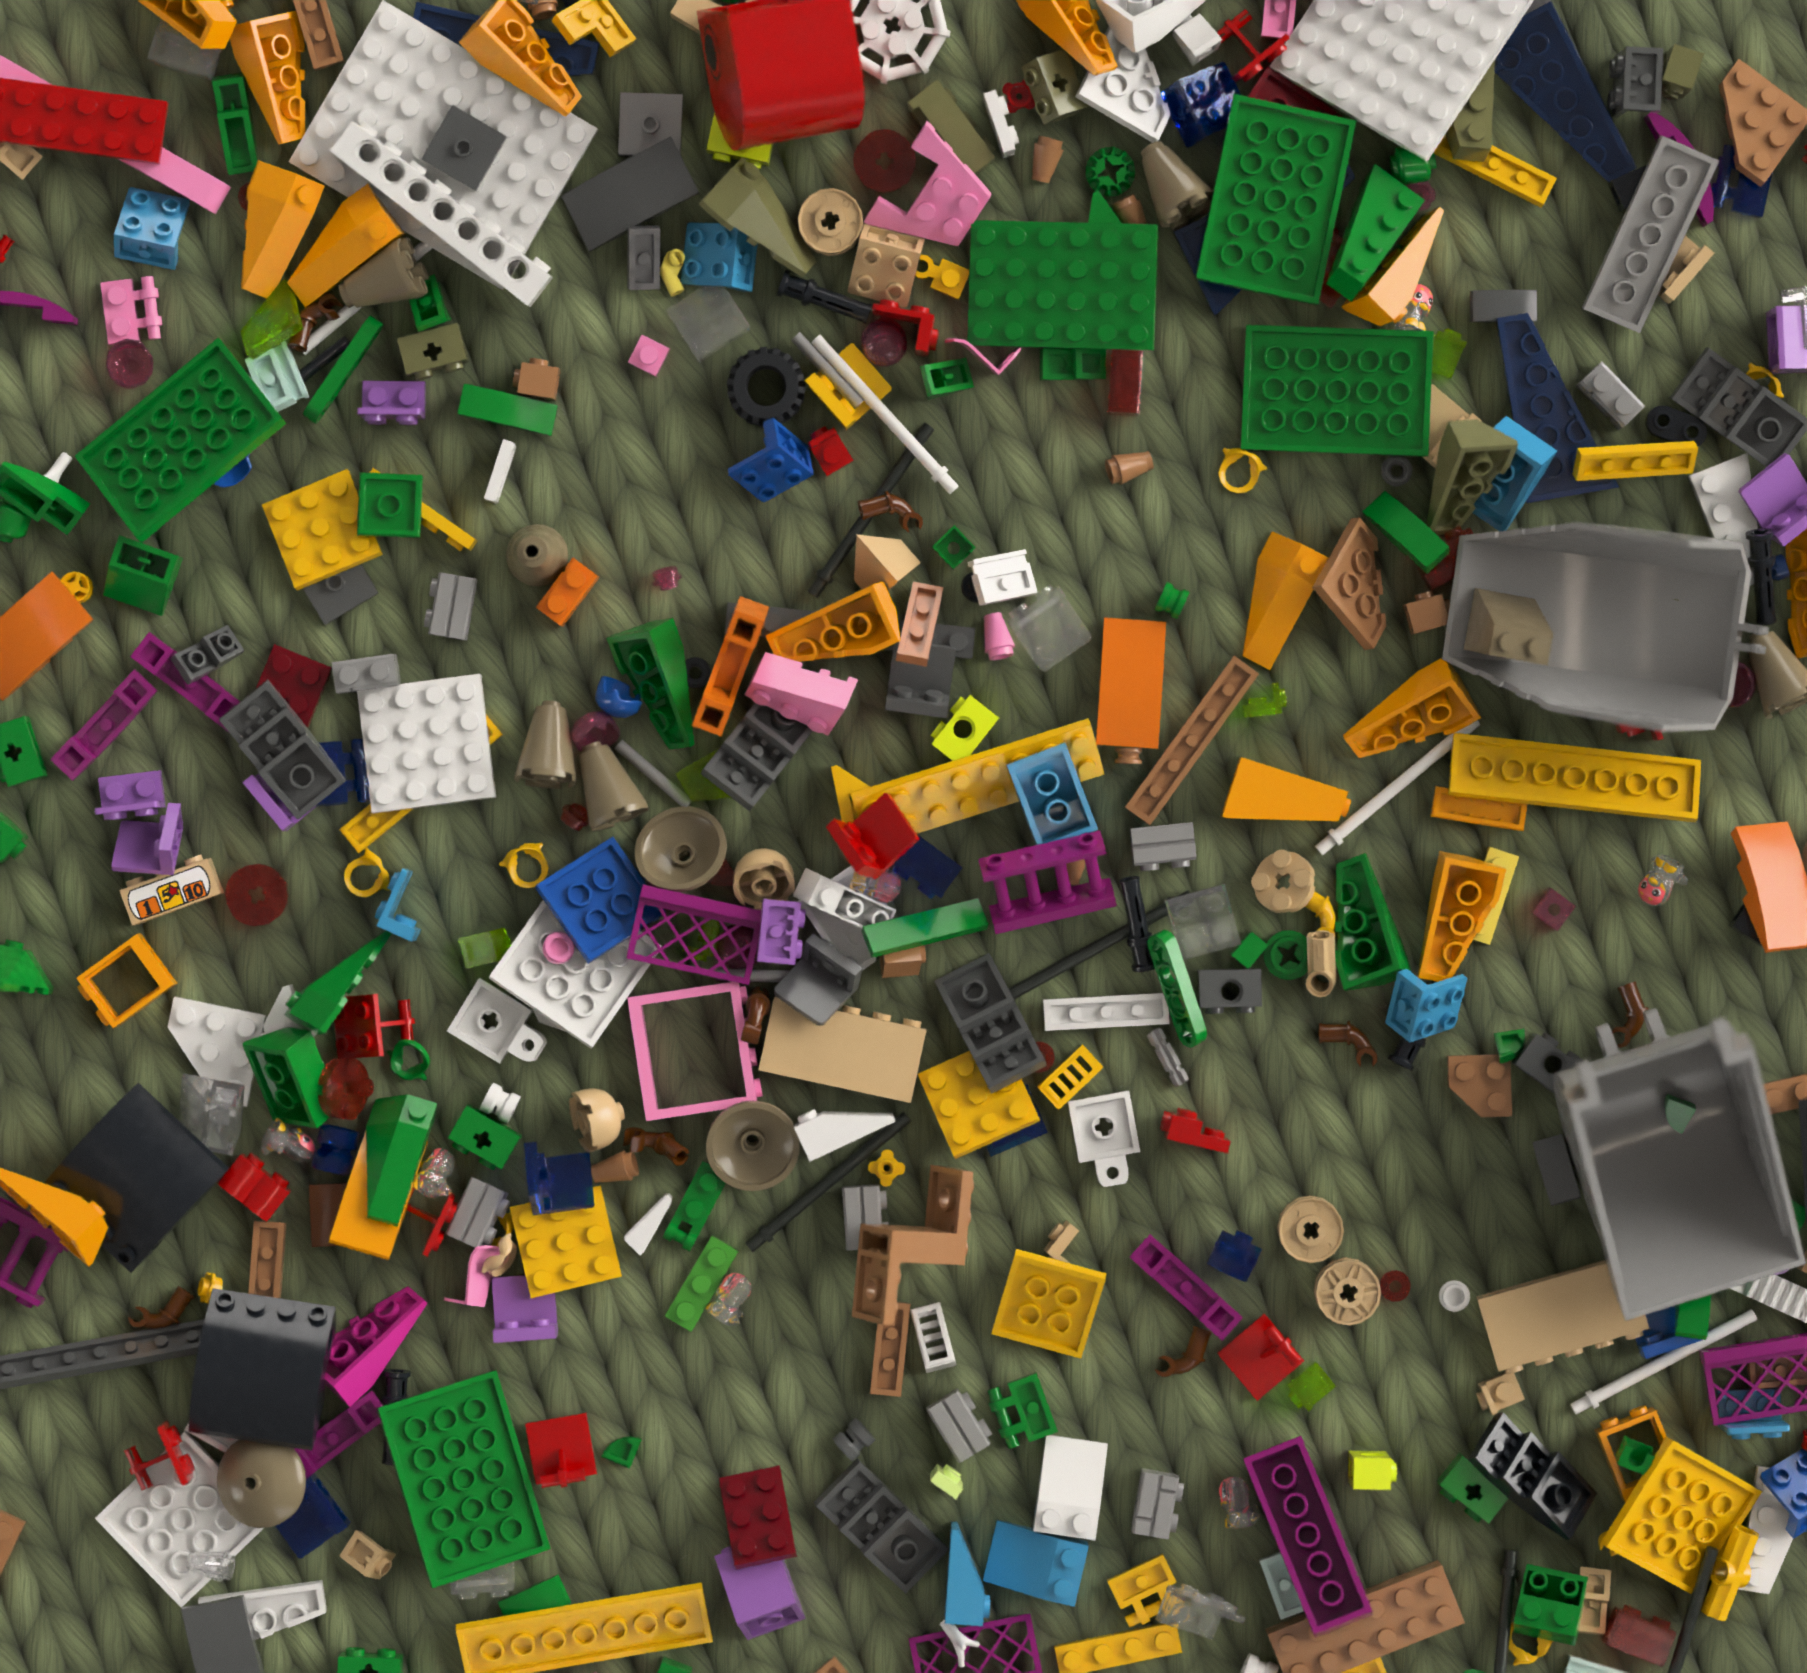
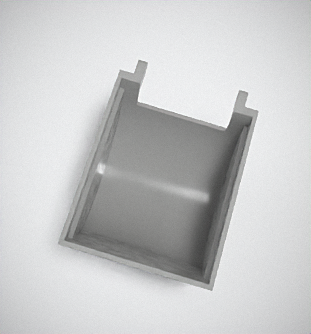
M1656 1008L1643 1011L1645 1025L1652 1043L1626 1051L1618 1050L1608 1023L1595 1026V1032L1604 1058L1591 1062L1587 1059L1575 1063V1067L1553 1074L1555 1099L1568 1150L1585 1202L1600 1238L1613 1290L1625 1321L1806 1264L1755 1049L1745 1032L1737 1034L1733 1026L1724 1017L1711 1020L1709 1025L1669 1036L1665 1032ZM1667 1094L1694 1103L1697 1110L1682 1134L1675 1131L1666 1119L1664 1100Z

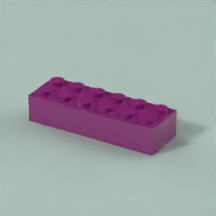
M1302 1436L1244 1458V1464L1314 1637L1317 1638L1372 1616V1608Z

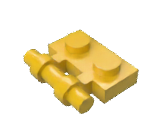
M1163 1553L1107 1579L1120 1609L1131 1604L1134 1607L1135 1612L1125 1616L1130 1628L1139 1623L1144 1625L1150 1622L1151 1617L1164 1611L1169 1613L1176 1609V1605L1186 1601L1181 1590L1169 1595L1166 1589L1177 1582ZM1157 1592L1160 1600L1144 1607L1141 1600Z

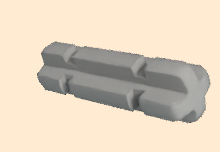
M1157 1028L1149 1032L1147 1038L1151 1045L1155 1046L1156 1049L1154 1051L1165 1071H1169V1078L1173 1085L1180 1086L1187 1082L1188 1076L1184 1068H1180L1179 1065L1181 1063L1170 1043L1166 1042L1165 1039L1167 1037L1163 1030Z

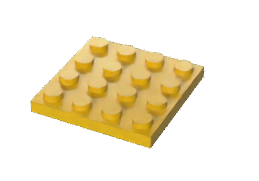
M1666 1436L1656 1452L1650 1468L1638 1481L1601 1543L1608 1549L1692 1595L1706 1547L1717 1548L1719 1550L1717 1558L1722 1557L1734 1524L1742 1525L1762 1491Z

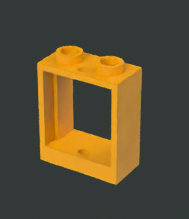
M141 933L134 935L76 978L80 983L77 986L79 992L87 1001L93 1000L98 1007V1010L95 1011L98 1018L106 1027L110 1024L112 1028L119 1027L178 984ZM133 949L159 986L118 1015L92 978Z
M1646 1405L1630 1410V1416L1618 1420L1617 1416L1608 1418L1600 1422V1428L1594 1430L1621 1499L1624 1502L1627 1501L1640 1479L1625 1483L1607 1436L1649 1420L1660 1447L1666 1438V1433L1657 1411L1653 1407L1647 1409Z

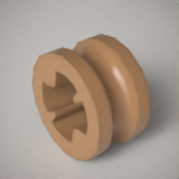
M1115 748L1118 757L1114 759V763L1142 764V760L1139 759L1142 748Z

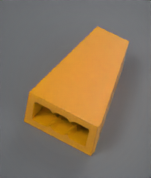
M1240 757L1220 817L1227 819L1339 821L1340 816H1347L1351 799L1347 798L1348 791Z

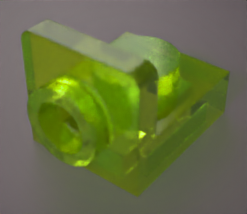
M1447 328L1444 329V332L1437 331L1433 338V373L1448 379L1452 378L1461 353L1467 344L1466 341L1461 340L1462 334Z
M1278 682L1270 684L1272 702H1267V697L1249 698V705L1242 706L1243 718L1282 714L1281 707H1287L1285 688L1279 689Z
M710 919L700 927L711 942L718 937L721 924L717 920ZM699 932L697 941L703 942V947L707 943L705 942V940ZM717 942L714 943V944H712V946L714 947L715 951H716ZM686 945L691 954L700 949V947ZM708 947L695 955L694 959L706 962L707 956H715Z
M504 927L458 938L465 968L500 961L511 946V940Z
M1316 1361L1287 1384L1291 1389L1288 1397L1298 1409L1304 1406L1308 1411L1313 1409L1314 1404L1336 1387Z

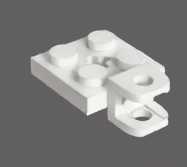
M482 978L477 980L447 1032L499 1064L502 1063L508 1052L524 1061H536L547 1044L546 1037L526 1023L533 1010ZM494 1012L497 1015L495 1020L498 1022L497 1027L491 1026L489 1029H486L484 1027L485 1021L482 1017L484 1014L490 1015ZM528 1039L534 1043V1048L531 1051L525 1046Z
M1124 1091L1069 1101L1068 1107L1079 1163L1094 1160L1098 1181L1104 1187L1125 1184L1128 1180L1126 1154L1140 1152L1130 1092ZM1100 1118H1105L1107 1122H1112L1113 1128L1108 1130L1107 1136H1102L1101 1131L1095 1130V1125L1100 1123ZM1110 1167H1115L1118 1170V1175L1114 1179H1110L1107 1176V1170Z

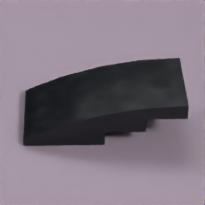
M1504 1412L1494 1415L1468 1458L1487 1480L1512 1502L1565 1540L1572 1538L1598 1494L1559 1451L1550 1453L1532 1432L1522 1433Z

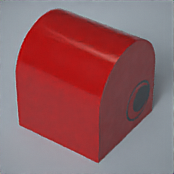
M754 0L697 11L714 112L722 135L732 150H742L859 127L864 113V82L851 0Z

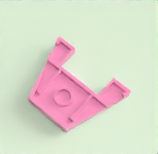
M926 121L913 141L911 148L938 165L907 212L878 196L867 213L864 223L959 246L971 228V224L975 222L990 199L991 192L973 171L959 160L952 152V147L946 141H943L935 132V128Z

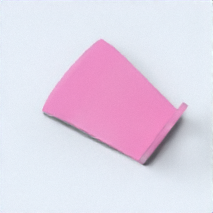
M956 338L944 340L945 343L958 342L966 347L996 375H1000L1021 350L1020 347L1015 348L996 368L967 341Z
M476 1247L471 1253L468 1263L465 1300L444 1297V1301L485 1307L493 1276L488 1272L482 1273L481 1271L483 1263L488 1257L500 1254L499 1247Z

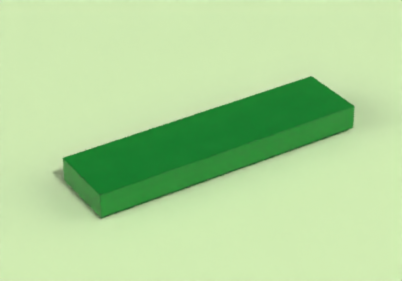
M977 898L862 927L861 933L871 957L874 958L987 930L989 923Z

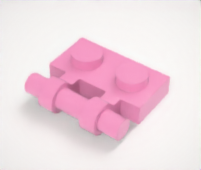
M153 276L141 277L142 289L134 291L132 279L100 283L108 345L141 342L139 329L146 328L149 340L161 338L160 326H162V317L158 316L156 299L159 298L158 288L154 287ZM136 301H144L146 317L138 319Z

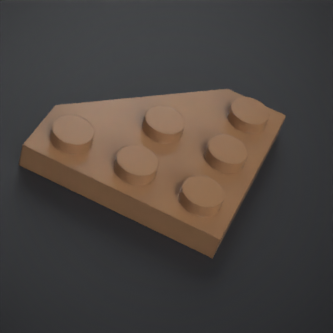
M1738 59L1719 84L1721 98H1724L1726 108L1725 120L1729 139L1733 141L1735 168L1761 187L1806 126L1807 109L1742 60Z
M1358 517L1350 519L1312 588L1363 649L1369 650L1375 648L1387 625L1385 613L1380 612L1379 595H1383L1381 569L1376 570L1374 551H1379L1378 540L1363 520Z

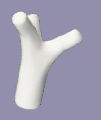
M62 452L53 466L43 476L58 483L72 457Z
M944 1619L939 1625L953 1643L958 1656V1666L964 1667V1650L966 1646L978 1648L980 1643L964 1636L955 1624H945Z

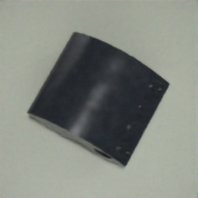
M137 1083L78 1143L44 1184L78 1195L87 1203L94 1201L105 1212L103 1218L108 1229L101 1245L132 1273L152 1254L173 1228L200 1203L228 1171L229 1167L143 1086Z
M212 1288L195 1365L189 1414V1432L313 1451L325 1400L324 1377L336 1331V1307Z

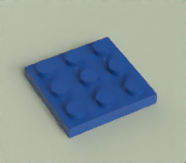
M611 837L537 884L535 889L589 964L631 937L641 887L647 884L615 838ZM644 905L642 919L647 926L662 917L657 907ZM640 923L639 931H641L642 929H644V927H643V925H642L641 923Z

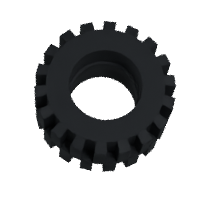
M760 347L758 350L752 349L748 351L743 357L741 355L737 359L736 364L732 366L729 378L727 379L728 397L738 416L747 423L764 428L763 422L772 417L781 424L787 423L791 420V417L798 413L801 404L804 402L806 387L801 368L792 359V356L781 352L777 348L767 349V347ZM764 369L777 372L785 383L783 397L771 406H762L755 403L748 393L750 378L756 372Z

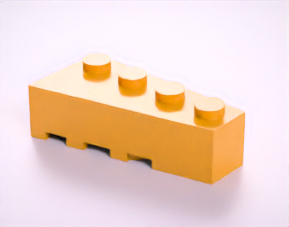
M137 0L201 49H225L237 23L236 19L220 0Z

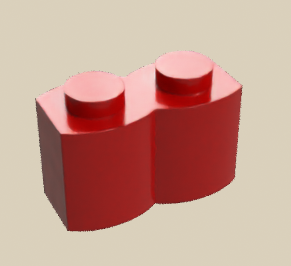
M250 1152L247 1156L241 1153L218 1182V1185L267 1222L290 1194L291 1190L287 1187L290 1182L277 1172H274L273 1175L262 1168L265 1163L255 1154Z

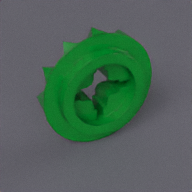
M1114 146L1100 148L1090 156L1085 170L1086 179L1089 186L1095 192L1099 190L1103 196L1114 197L1121 195L1130 188L1134 181V161L1126 151ZM1105 159H1107V162L1112 167L1123 166L1115 174L1116 184L1109 176L1098 177L1106 169Z
M1285 930L1276 933L1267 941L1268 947L1263 952L1266 967L1274 976L1284 980H1293L1303 976L1308 971L1307 938L1303 934L1292 930ZM1296 943L1297 946L1294 948L1293 954L1297 957L1296 959L1299 961V964L1288 960L1282 966H1279L1283 955L1277 947L1288 950Z

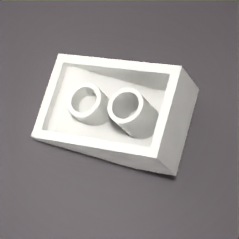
M813 1109L798 1116L799 1123L795 1124L794 1129L809 1161H812L894 1123L895 1117L893 1113L822 1111L817 1114L816 1110Z
M1055 1435L1046 1436L1033 1531L1089 1540L1096 1539L1108 1443Z

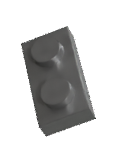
M659 225L628 226L627 287L629 290L660 289Z

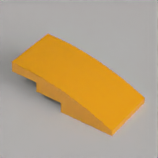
M365 1131L329 1243L389 1260L407 1211L420 1164L398 1227L367 1218V1138ZM426 1144V1146H425V1149H424V1152H423V1155H422V1158H421L420 1163L422 1162V1159H423V1157H424V1154H425V1151H426V1148H427V1144Z

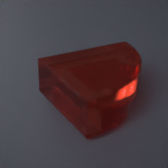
M724 859L721 868L708 883L716 886L733 885L734 871L726 859Z

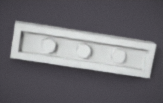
M1163 993L1043 999L1045 1031L1169 1024V1009Z

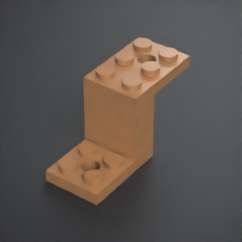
M930 1165L925 1227L860 1223L852 1317L882 1325H894L895 1316L898 1311V1303L896 1301L897 1290L901 1280L900 1262L965 1265V1256L968 1252V1225L971 1221V1194L974 1190L973 1171L943 1165Z

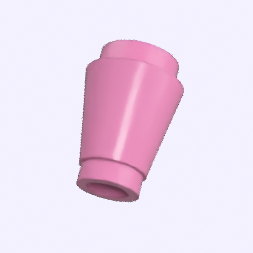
M997 612L985 615L983 617L985 653L988 654L989 660H1001L1013 656L1015 645L1002 617V613Z

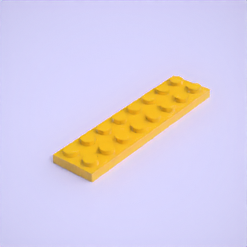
M1089 718L850 793L857 818L884 793L891 795L916 834L1019 802L1007 764L1063 742L1066 743L1080 782L1105 775Z
M1454 733L1451 747L1448 796L1696 823L1699 811L1701 760Z
M702 1582L456 1624V1635L465 1673H534L713 1642Z

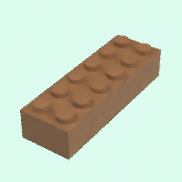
M1439 1560L1364 1589L1373 1615L1317 1638L1313 1635L1305 1613L1266 1628V1633L1282 1673H1341L1464 1624V1619Z

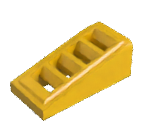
M1082 1044L1037 1087L1059 1110L1103 1066ZM1080 1055L1093 1068L1089 1072L1076 1060ZM1071 1064L1083 1076L1080 1081L1067 1069ZM1061 1073L1074 1085L1071 1089L1059 1079L1058 1076ZM1053 1081L1065 1093L1061 1098L1049 1086Z

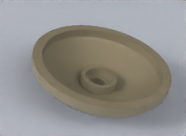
M691 806L670 808L654 816L641 830L635 844V862L643 878L652 886L675 892L690 891L707 883L721 868L727 852L726 835L719 821L703 809ZM690 856L687 861L682 862L684 857Z
M744 1101L734 1104L722 1111L709 1128L706 1139V1154L709 1164L722 1181L734 1188L745 1191H760L771 1188L782 1182L797 1163L800 1143L794 1129L795 1125L784 1111L770 1103ZM755 1135L758 1137V1140L749 1142L747 1137Z
M237 1440L224 1453L217 1472V1489L224 1507L239 1522L255 1528H268L279 1525L288 1520L297 1511L303 1500L306 1488V1475L303 1463L294 1448ZM251 1477L256 1482L255 1488H252L249 1484Z

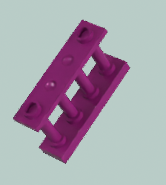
M1101 831L1083 833L1078 836L979 858L984 883L993 881L998 904L989 906L995 934L1116 907L1117 904L1110 878L1101 879L1097 856L1106 854ZM1085 860L1089 883L1071 886L1066 864ZM1054 867L1059 889L1040 894L1036 871ZM1024 874L1028 897L1010 901L1005 878Z
M0 1196V1229L3 1223H8L10 1220L19 1225L18 1231H20L0 1268V1287L17 1295L15 1300L29 1308H32L33 1305L38 1307L45 1301V1298L36 1294L57 1254L62 1253L63 1250L69 1252V1250L59 1242L61 1239L52 1231L51 1225L45 1229L38 1223V1220L31 1212ZM37 1235L47 1241L45 1244L47 1249L26 1287H23L9 1279L30 1239L35 1238Z

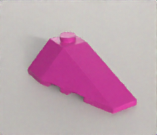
M407 1286L376 1304L374 1311L360 1319L356 1316L349 1320L350 1325L334 1335L324 1377L325 1384L349 1407L360 1399L374 1385L426 1307L427 1302Z

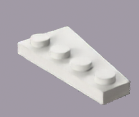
M1746 453L1690 475L1688 478L1712 538L1742 542L1748 561L1750 546L1745 533L1758 529L1756 519L1738 492L1742 486L1751 480L1748 454ZM1749 565L1751 571V586L1754 584L1753 568H1751Z
M1756 1465L1753 1486L1761 1490L1762 1493L1748 1514L1746 1527L1759 1533V1537L1748 1563L1751 1569L1750 1581L1745 1587L1738 1589L1769 1594L1793 1538L1785 1530L1789 1518L1788 1511L1760 1479L1761 1473L1770 1467Z
M323 1580L204 1596L198 1599V1604L244 1595L255 1640L263 1639L273 1635L274 1632L287 1627H293L327 1612Z

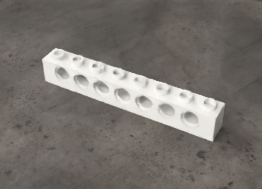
M352 121L330 151L524 304L531 307L553 279L548 274L551 268L538 257H535L532 261L524 255L523 252L526 248L511 237L509 241H506L498 234L501 228L491 220L486 218L482 222L473 215L477 209L464 199H461L459 203L449 196L452 190L437 179L433 183L424 176L427 170L416 161L412 160L409 164L399 157L403 151L389 140L383 144L376 139L375 136L378 132L366 122L362 121L359 125ZM368 145H374L377 149V157L372 162H365L362 158V151ZM393 164H398L402 169V176L398 181L391 182L387 178V169ZM416 184H424L427 189V195L421 201H415L411 196V190ZM448 203L451 206L452 214L447 220L441 221L436 216V209L440 204ZM472 222L476 226V235L470 240H465L460 233L461 227L465 223ZM490 242H498L501 246V254L496 259H489L485 254V248ZM516 261H522L526 266L525 275L519 279H514L510 274V266Z

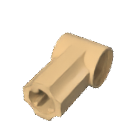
M1317 930L1307 934L1308 977L1306 979V988L1315 997H1326L1333 990L1339 976L1336 967L1335 934L1327 930ZM1316 975L1325 976L1329 982H1320Z

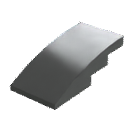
M669 137L563 194L562 198L588 251L591 252L627 234L628 226H643L645 222L698 195L699 191L672 137Z
M1708 347L1704 349L1669 397L1765 467L1769 466L1782 454L1787 453L1789 455L1807 431V418Z
M268 679L220 717L219 721L239 743L238 747L258 769V774L297 820L346 782L345 777Z
M755 703L700 774L750 812L813 731L807 725L797 720L787 719L780 712L768 706H761Z
M990 953L934 980L991 1093L1047 1066Z
M858 1458L814 1501L815 1506L904 1593H907L949 1550L936 1534Z
M244 1595L186 1606L181 1609L196 1673H264L260 1651L257 1650L253 1626L249 1621Z

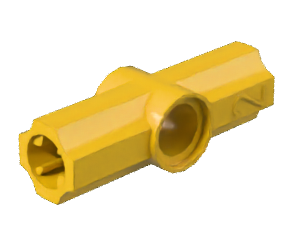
M1734 1524L1722 1557L1716 1558L1710 1577L1712 1583L1701 1609V1612L1719 1621H1726L1738 1588H1743L1749 1583L1751 1569L1748 1563L1759 1537V1533L1753 1529Z

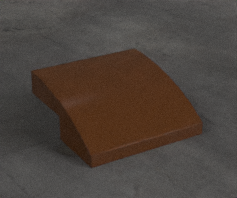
M348 1182L309 1185L312 1247L339 1246L329 1243V1239Z

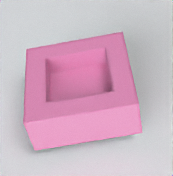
M641 335L628 363L657 377L670 348Z

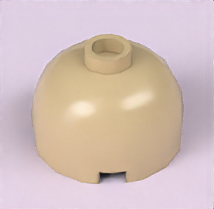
M762 848L750 851L737 862L734 869V895L742 905L745 906V903L754 906V909L762 910V899L788 901V897L795 891L793 868L787 858L776 850Z
M589 1088L572 1092L571 1094L574 1097L569 1098L570 1116L574 1130L579 1128L584 1137L578 1139L583 1149L590 1153L609 1146L618 1137L621 1130V1120L625 1119L621 1103L615 1102L609 1093L601 1089Z

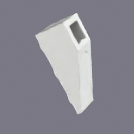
M805 868L793 894V897L860 928L893 919L896 913V909Z

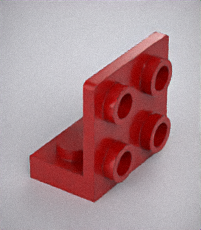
M888 793L881 795L852 823L833 819L826 826L855 872L875 880L919 841L918 835Z

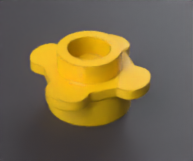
M889 1149L883 1150L881 1156L876 1161H871L868 1165L869 1172L875 1174L880 1179V1184L884 1187L890 1186L892 1180L897 1175H902L905 1172L904 1163L898 1162L893 1157V1151ZM885 1165L890 1167L888 1171L884 1170Z
M207 1272L205 1277H202L199 1281L197 1294L200 1296V1302L209 1304L212 1288L222 1289V1278L216 1277L215 1273Z

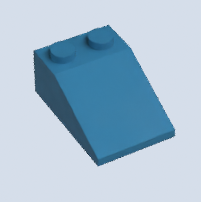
M1507 416L1493 428L1514 438L1519 445L1510 467L1504 474L1498 473L1491 482L1493 488L1488 494H1481L1474 503L1476 509L1472 512L1498 531H1506L1545 474L1557 452L1556 449Z
M1065 742L1007 764L1035 845L1098 830Z
M997 1520L983 1581L1043 1600L1075 1607L1089 1548L1088 1541L1068 1536L1035 1532L1030 1527Z
M951 1522L945 1624L983 1626V1618H989L990 1595H985L984 1585L958 1523Z

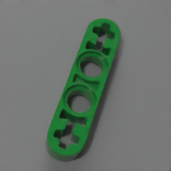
M372 315L366 319L303 412L304 417L315 424L320 421L382 331L384 324Z
M1162 930L1149 937L1148 949L1177 1036L1183 1045L1192 1048L1206 1040V1026L1178 942L1171 932ZM1170 970L1174 973L1176 980L1172 977ZM1179 998L1183 1001L1185 1008L1181 1005Z

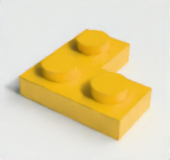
M580 0L556 14L551 20L569 45L592 33L610 57L629 47L637 39L608 0Z

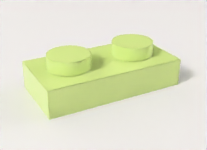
M936 1464L930 1473V1481L954 1499L963 1490L961 1474L948 1464L944 1467Z

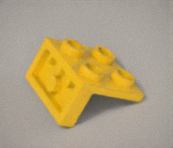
M850 343L839 353V356L880 400L891 392L892 387L853 343ZM820 371L812 373L805 380V384L846 430L871 409L865 401L854 409Z

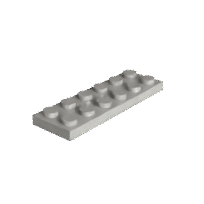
M1660 135L1584 301L1583 309L1635 332H1641L1719 160Z

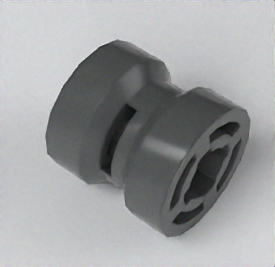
M856 1417L848 1424V1429L845 1432H839L832 1438L839 1449L851 1461H854L860 1455V1450L863 1447H869L876 1441L874 1436Z

